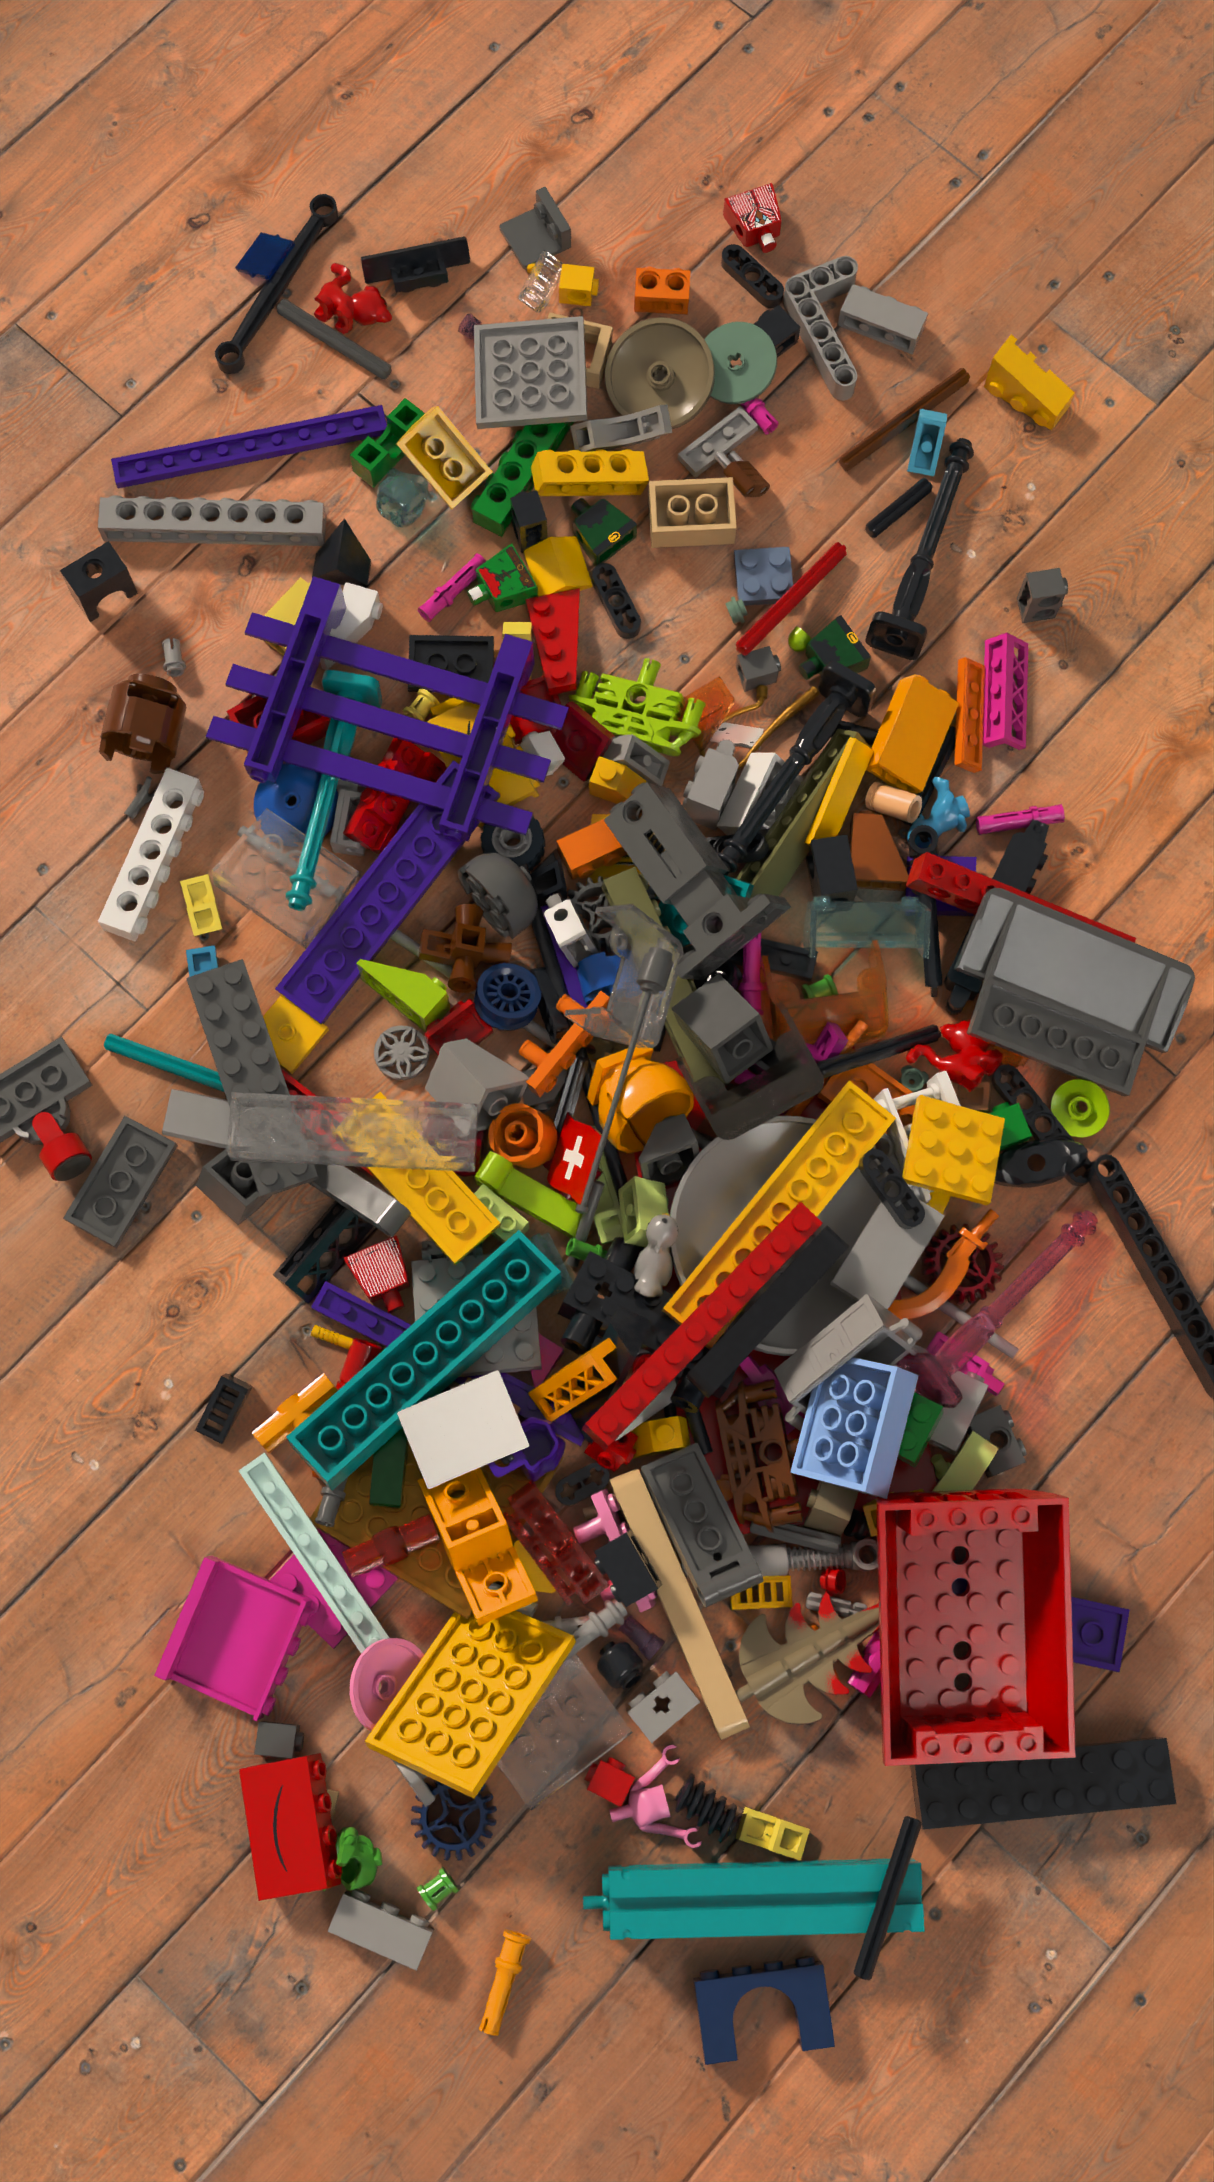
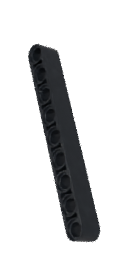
M1102 1155L1088 1164L1086 1168L1087 1180L1203 1388L1214 1399V1330L1120 1162L1112 1155ZM1099 1164L1106 1167L1108 1171L1107 1177L1100 1174L1098 1170ZM1113 1191H1117L1122 1195V1203H1118L1114 1199ZM1128 1217L1135 1219L1137 1230L1129 1226ZM1144 1243L1148 1244L1151 1247V1257L1144 1253ZM1159 1270L1166 1274V1284L1159 1280ZM1174 1297L1180 1299L1182 1303L1181 1310L1175 1308L1173 1304ZM1189 1323L1196 1327V1338L1191 1336L1188 1331ZM1205 1350L1212 1356L1211 1365L1204 1360L1203 1353Z

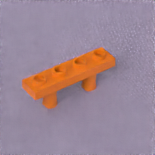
M600 991L586 1008L567 994H564L556 1004L557 1010L575 1023L550 1053L545 1052L530 1040H526L520 1047L519 1054L537 1067L526 1083L531 1092L539 1098L544 1092L548 1093L553 1089L557 1082V1077L562 1070H567L576 1059L575 1054L582 1046L586 1047L592 1041L597 1027L600 1024H605L610 1019L614 1006L611 998L604 992Z

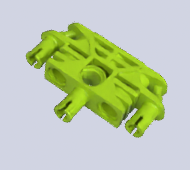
M645 658L637 682L602 673L600 678L602 683H598L597 686L599 692H595L593 699L591 698L599 676L593 672H590L588 676V671H582L575 695H569V702H575L584 711L592 714L595 720L615 736L633 734L658 753L679 756L682 753L679 748L691 738H696L702 733L697 727L703 709L706 706L705 702L697 699L696 703H694L695 698H689L685 713L680 722L677 717H681V708H684L685 705L683 695L676 691L654 686L661 667L658 661L652 659L650 664V659ZM637 697H646L642 703H633ZM670 736H678L673 743L668 741Z

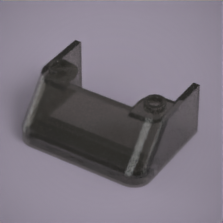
M782 1001L776 1005L790 1030L779 1036L775 1042L774 1049L780 1063L727 1091L724 1083L715 1076H705L695 1082L682 1057L676 1058L679 1069L712 1129L721 1139H735L818 1094L823 1088V1075Z

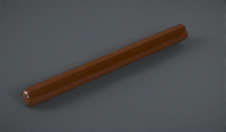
M964 368L954 372L843 454L839 460L840 466L845 471L851 470L916 422L920 409L932 410L966 385L970 379L969 373Z

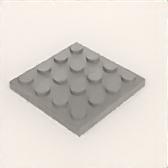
M583 316L474 325L477 429L588 420Z
M491 1254L477 1255V1258H474V1255L465 1256L456 1265L451 1260L447 1261L446 1258L432 1259L430 1263L428 1260L411 1261L415 1322ZM535 1307L459 1377L487 1375L496 1370L500 1373L542 1369L537 1308Z

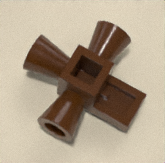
M466 903L455 908L457 925L452 934L423 929L421 933L418 959L453 966L447 985L451 990L458 993H470L476 990L475 970L480 961L494 966L509 963L511 958L512 943H485L486 928L479 927L484 912L481 907L475 904Z

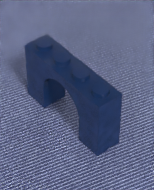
M814 1956L796 1958V1964L783 1965V1961L777 1960L763 1963L764 1968L751 1970V1965H740L732 1967V1973L719 1974L718 1969L701 1971L700 1977L693 1978L705 2065L738 2060L733 2027L734 2011L742 1996L758 1987L776 1988L791 1999L795 2009L799 2044L802 2051L835 2047L823 1963L820 1960L815 1961Z

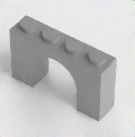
M916 1345L919 1351L913 1356L909 1352L893 1366L907 1371L924 1373L938 1384L943 1395L944 1413L929 1444L956 1456L989 1385L984 1383V1378L973 1372L968 1371L966 1375L956 1370L957 1366L947 1359L940 1358L938 1361L927 1356L929 1352Z

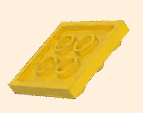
M919 1095L916 1098L902 1178L907 1184L987 1206L991 1203L1005 1118Z

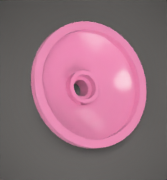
M386 1638L371 1644L359 1656L353 1668L350 1679L351 1704L360 1723L370 1732L424 1656L423 1652L416 1645L407 1640Z

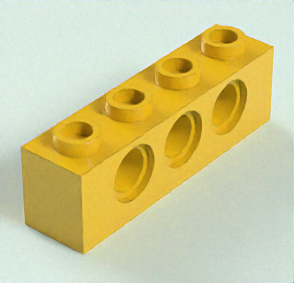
M600 449L589 452H581L580 450H570L568 452L544 450L537 452L531 465L534 487L539 496L642 495L649 482L644 451H633L631 449L622 451Z

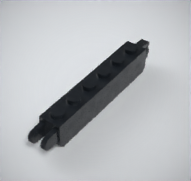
M1033 819L1024 833L1013 834L992 879L1030 894L1037 881L1032 876L1036 869L1042 870L1048 855L1044 854V850L1047 846L1045 839L1049 826ZM974 918L944 980L946 989L951 991L945 1006L950 1015L961 1013L968 999L973 1001L976 995L980 994L984 982L954 970Z

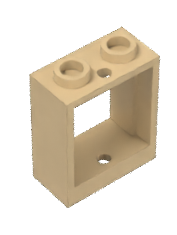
M549 312L547 319L567 318V316ZM584 320L585 342L597 344L591 366L586 368V386L599 389L613 342V327Z

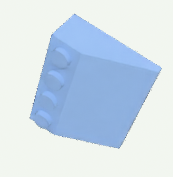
M852 1357L812 1390L790 1473L887 1499L919 1375L896 1366Z

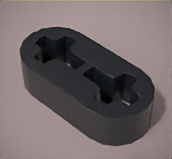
M591 1463L558 1482L555 1489L557 1500L565 1506H573L603 1490L609 1483L610 1474L608 1469L598 1463ZM595 1469L596 1472L603 1471L604 1476L601 1478V1485L597 1486L595 1482H591L585 1486L583 1481L591 1476L590 1470ZM568 1483L570 1487H573L580 1483L582 1488L574 1492L575 1498L573 1500H570L568 1497H561L560 1493L564 1491V1484Z

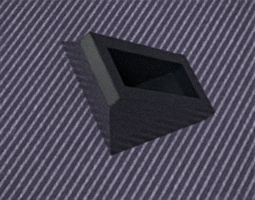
M345 518L316 553L312 578L314 576L340 585H345L347 582L368 588L371 559Z
M556 848L530 873L541 906L547 905L546 900L554 894L560 893L564 899H567V886L562 861Z

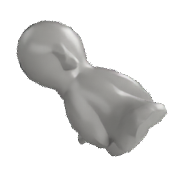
M667 1213L655 1216L648 1223L646 1237L649 1243L639 1253L635 1264L634 1275L635 1279L638 1280L635 1285V1291L647 1298L660 1297L663 1294L662 1286H666L672 1275L673 1260L669 1251L670 1247L677 1240L679 1230L675 1219Z

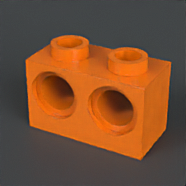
M654 267L636 268L634 312L688 315L691 270H682L680 268L656 269Z

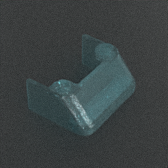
M814 896L813 901L807 902L803 946L810 958H816V947L916 948L923 958H929L931 910L924 903H920L918 897H902L901 902L831 901V897Z

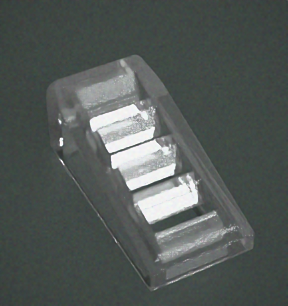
M543 250L522 287L518 299L535 312L540 313L548 305L560 280L563 263L546 250ZM543 264L546 265L548 268H550V269H551L552 271H554L555 273L553 274L552 272H550L548 269H546V268L543 266Z

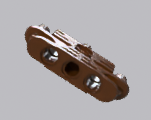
M771 1379L745 1385L742 1380L738 1383V1388L728 1395L725 1401L722 1403L719 1399L715 1401L736 1514L740 1524L744 1525L745 1520H748L756 1525L766 1527L768 1532L774 1533L775 1526L803 1522L802 1513L789 1515L790 1512L802 1510L799 1501L770 1508L769 1502L777 1501V1498L784 1500L788 1499V1496L799 1497L795 1474L790 1473L793 1463L792 1458L795 1456L799 1438L788 1440L783 1413L779 1403L772 1404V1407L764 1405L761 1406V1409L756 1407L750 1408L749 1403L778 1398V1392L775 1389L765 1391L777 1388L775 1380ZM739 1404V1414L728 1416L726 1411L733 1405ZM749 1415L752 1416L755 1438L752 1436ZM761 1444L759 1455L761 1460L768 1466L759 1467L755 1445ZM773 1444H779L782 1448V1456L776 1461H771L767 1456V1450ZM760 1474H763L768 1497H765ZM758 1503L760 1512L747 1511L746 1505Z

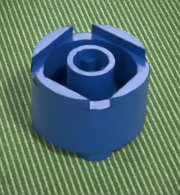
M614 950V956H606L605 952H600L578 962L579 967L576 966L586 1005H589L600 991L608 995L612 1003H618L617 1000L622 998H634L642 994L641 986L636 982L638 973L633 954L630 950Z

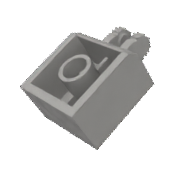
M730 739L720 741L716 750L708 748L705 757L699 756L694 768L696 773L693 781L689 780L683 794L685 798L682 806L686 808L692 820L715 831L735 788L736 772L739 767L736 758L733 757L735 746Z

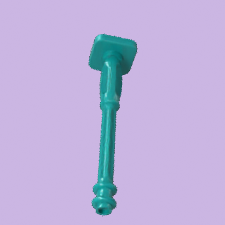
M337 670L324 671L322 678L323 691L381 708L383 700L380 683L377 679ZM331 718L323 749L349 757L355 741L357 726ZM325 774L321 775L296 874L290 876V882L293 885L292 890L288 891L285 895L289 901L288 906L298 911H303L306 906L312 904V898L309 894L310 890L314 889L317 885L313 878L339 780Z

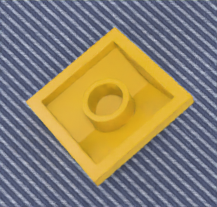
M577 536L549 537L524 550L530 575L538 588V596L580 588L581 591L593 587Z

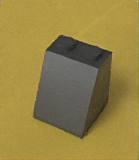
M720 974L705 982L700 988L671 1008L681 1029L726 1084L774 1049L760 1014Z

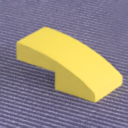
M209 874L180 881L194 937L222 930L221 919Z
M745 1807L735 1838L801 1861L810 1829Z

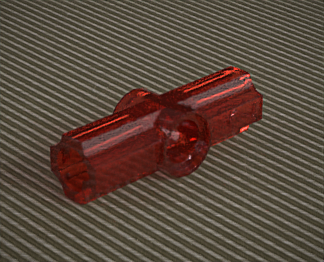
M428 1514L400 1527L392 1526L373 1535L372 1539L343 1551L342 1555L351 1577L354 1578L381 1565L385 1567L407 1558L410 1555L409 1553L438 1541L439 1536Z

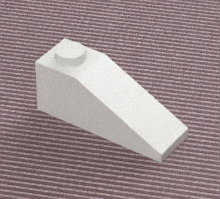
M346 582L342 592L347 608L340 625L336 629H331L330 636L357 643L372 628L374 620L380 618L383 604L380 603L378 591ZM323 658L320 660L321 667L325 670H328L335 663Z

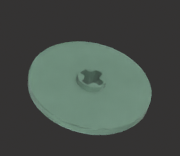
M731 322L716 328L704 339L711 351L715 366V382L710 397L726 404H741L755 399L771 384L777 369V353L771 338L760 327L747 322ZM740 358L742 365H735L732 368L731 361H737Z

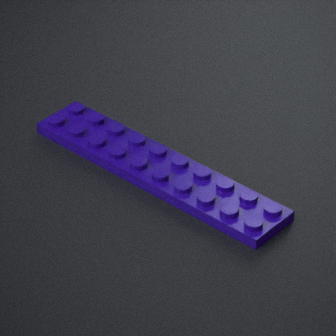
M453 760L436 783L452 788L459 764ZM488 786L484 798L497 802L500 794ZM419 804L275 988L276 991L320 1024L326 1022L360 978L357 962L360 959L374 960L465 843L464 840L460 842L448 840L444 837V834H441L439 822L443 810ZM476 821V822H475L473 831H474V830L476 829V827L479 825V823H480L479 821Z

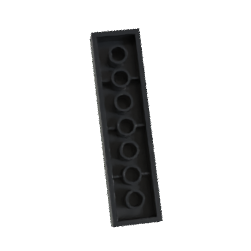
M1152 1737L1075 1745L1076 1758L910 1765L916 1819L921 1821V1829L925 1830L1176 1804L1167 1738Z

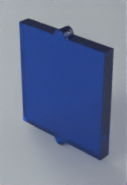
M261 232L235 268L238 272L249 274L251 278L256 276L270 280L295 246V243L292 240L281 238L279 234L273 236Z

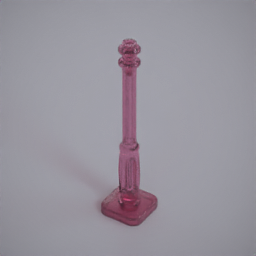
M1088 1210L1074 1213L1073 1222L1062 1225V1233L991 1305L982 1307L979 1313L955 1331L935 1356L930 1353H917L914 1356L908 1353L896 1363L897 1367L919 1375L915 1393L944 1408H955L962 1401L963 1396L952 1380L951 1375L960 1370L980 1351L996 1329L1002 1326V1320L1075 1246L1080 1247L1084 1245L1086 1235L1095 1234L1097 1230L1096 1224L1098 1223L1096 1216Z

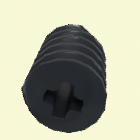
M691 1773L674 1798L677 1801L675 1812L679 1813L684 1808H687L686 1819L689 1821L697 1815L696 1827L700 1828L705 1823H708L707 1834L710 1836L718 1830L717 1842L721 1843L734 1830L744 1811L735 1816L737 1805L733 1803L725 1808L727 1798L724 1796L714 1801L716 1790L712 1788L704 1793L706 1783L703 1781L693 1786L695 1775Z

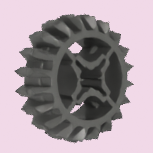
M588 877L587 886L578 881L576 883L577 891L569 889L568 896L578 913L582 915V918L589 921L588 932L598 952L600 953L601 947L605 946L606 951L610 953L612 952V944L614 943L616 947L621 948L623 945L621 938L624 940L625 938L601 888L603 877H598V883H593V880ZM600 896L595 902L585 901L588 898ZM603 907L604 917L601 915V918L597 919L595 924V913L597 915V912L601 911ZM606 927L614 929L608 933L598 934L601 929Z

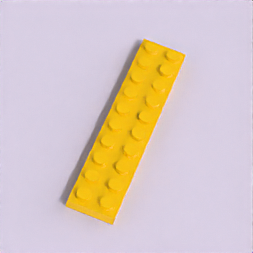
M849 1080L664 1306L662 1311L681 1325L800 1201L817 1217L858 1167L860 1158L874 1147L895 1121L896 1117ZM743 1308L706 1345V1347L709 1350L714 1346V1344L718 1341L722 1334L727 1330V1328L731 1325V1323L735 1320V1318L739 1315Z

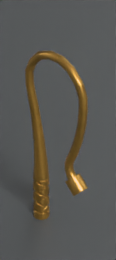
M757 686V703L722 716L703 731L699 739V753L701 756L705 757L706 755L704 750L705 740L711 731L738 715L754 711L762 706L768 696L767 686ZM812 686L799 699L790 704L772 722L744 759L738 763V770L746 764L750 754L756 753L774 731L820 695L815 686Z

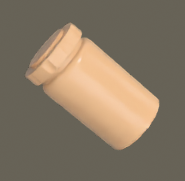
M874 782L870 786L865 798L866 808L908 823H913L918 818L922 808V798L919 795L884 785L880 782Z

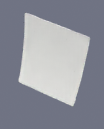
M498 1370L397 1413L428 1489L529 1447L528 1440Z

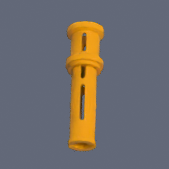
M504 1929L503 1932L505 1940L500 1956L496 1957L494 1962L497 1968L496 1976L479 2027L480 2031L493 2036L499 2035L516 1974L522 1972L523 1965L521 1961L526 1944H530L531 1941L529 1936Z

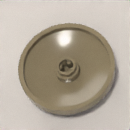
M665 317L641 321L627 329L617 339L609 353L605 369L608 395L622 416L667 404L672 429L681 427L694 419L703 410L713 391L715 366L711 351L704 338L693 327L682 321Z

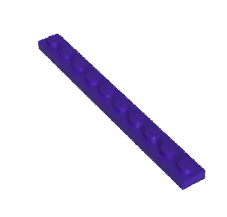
M378 405L112 458L111 462L115 482L119 489L364 440L368 436L370 438L379 437L385 431L387 424L383 406Z
M327 1281L323 1284L311 1307L312 1310L385 1347L389 1346L411 1326V1324ZM500 1373L512 1403L521 1408L518 1415L525 1419L535 1417L546 1420L528 1394L534 1387L507 1373ZM484 1375L458 1377L453 1382L462 1385L468 1377L477 1379ZM545 1398L555 1412L554 1402ZM569 1411L552 1421L556 1425V1435L581 1447L585 1438Z

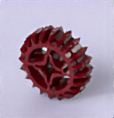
M955 1224L950 1226V1234L944 1228L939 1231L940 1238L933 1236L930 1239L933 1246H926L924 1252L931 1256L922 1259V1264L931 1266L923 1271L924 1276H933L927 1283L929 1287L942 1272L939 1262L940 1254H944V1259L947 1261L946 1254L951 1249L948 1244L957 1242L961 1238L958 1234V1227ZM963 1224L962 1227L969 1231L968 1224ZM984 1234L980 1240L986 1242L990 1238V1234ZM997 1242L988 1244L984 1250L976 1247L971 1254L969 1269L964 1278L970 1281L974 1280L978 1285L972 1287L958 1286L947 1301L950 1302L955 1295L957 1296V1304L962 1305L966 1296L968 1302L974 1304L976 1302V1295L979 1299L984 1300L987 1298L986 1291L993 1293L996 1290L992 1282L999 1283L1002 1277L995 1272H1000L1004 1269V1265L995 1263V1261L1003 1257L1002 1253H993V1250L998 1246ZM979 1252H981L985 1260V1276L980 1273L981 1269L976 1264V1256Z

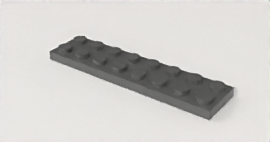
M241 959L186 978L261 1199L319 1179L244 960Z

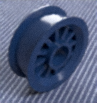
M510 963L497 964L485 970L478 980L477 990L474 995L475 1009L480 1018L494 1028L507 1031L517 1030L528 1025L534 1019L541 1000V990L536 977L524 967Z

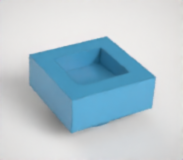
M215 945L186 950L189 977L219 967Z

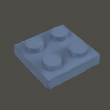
M790 547L734 550L737 599H742L744 606L775 604L793 586Z

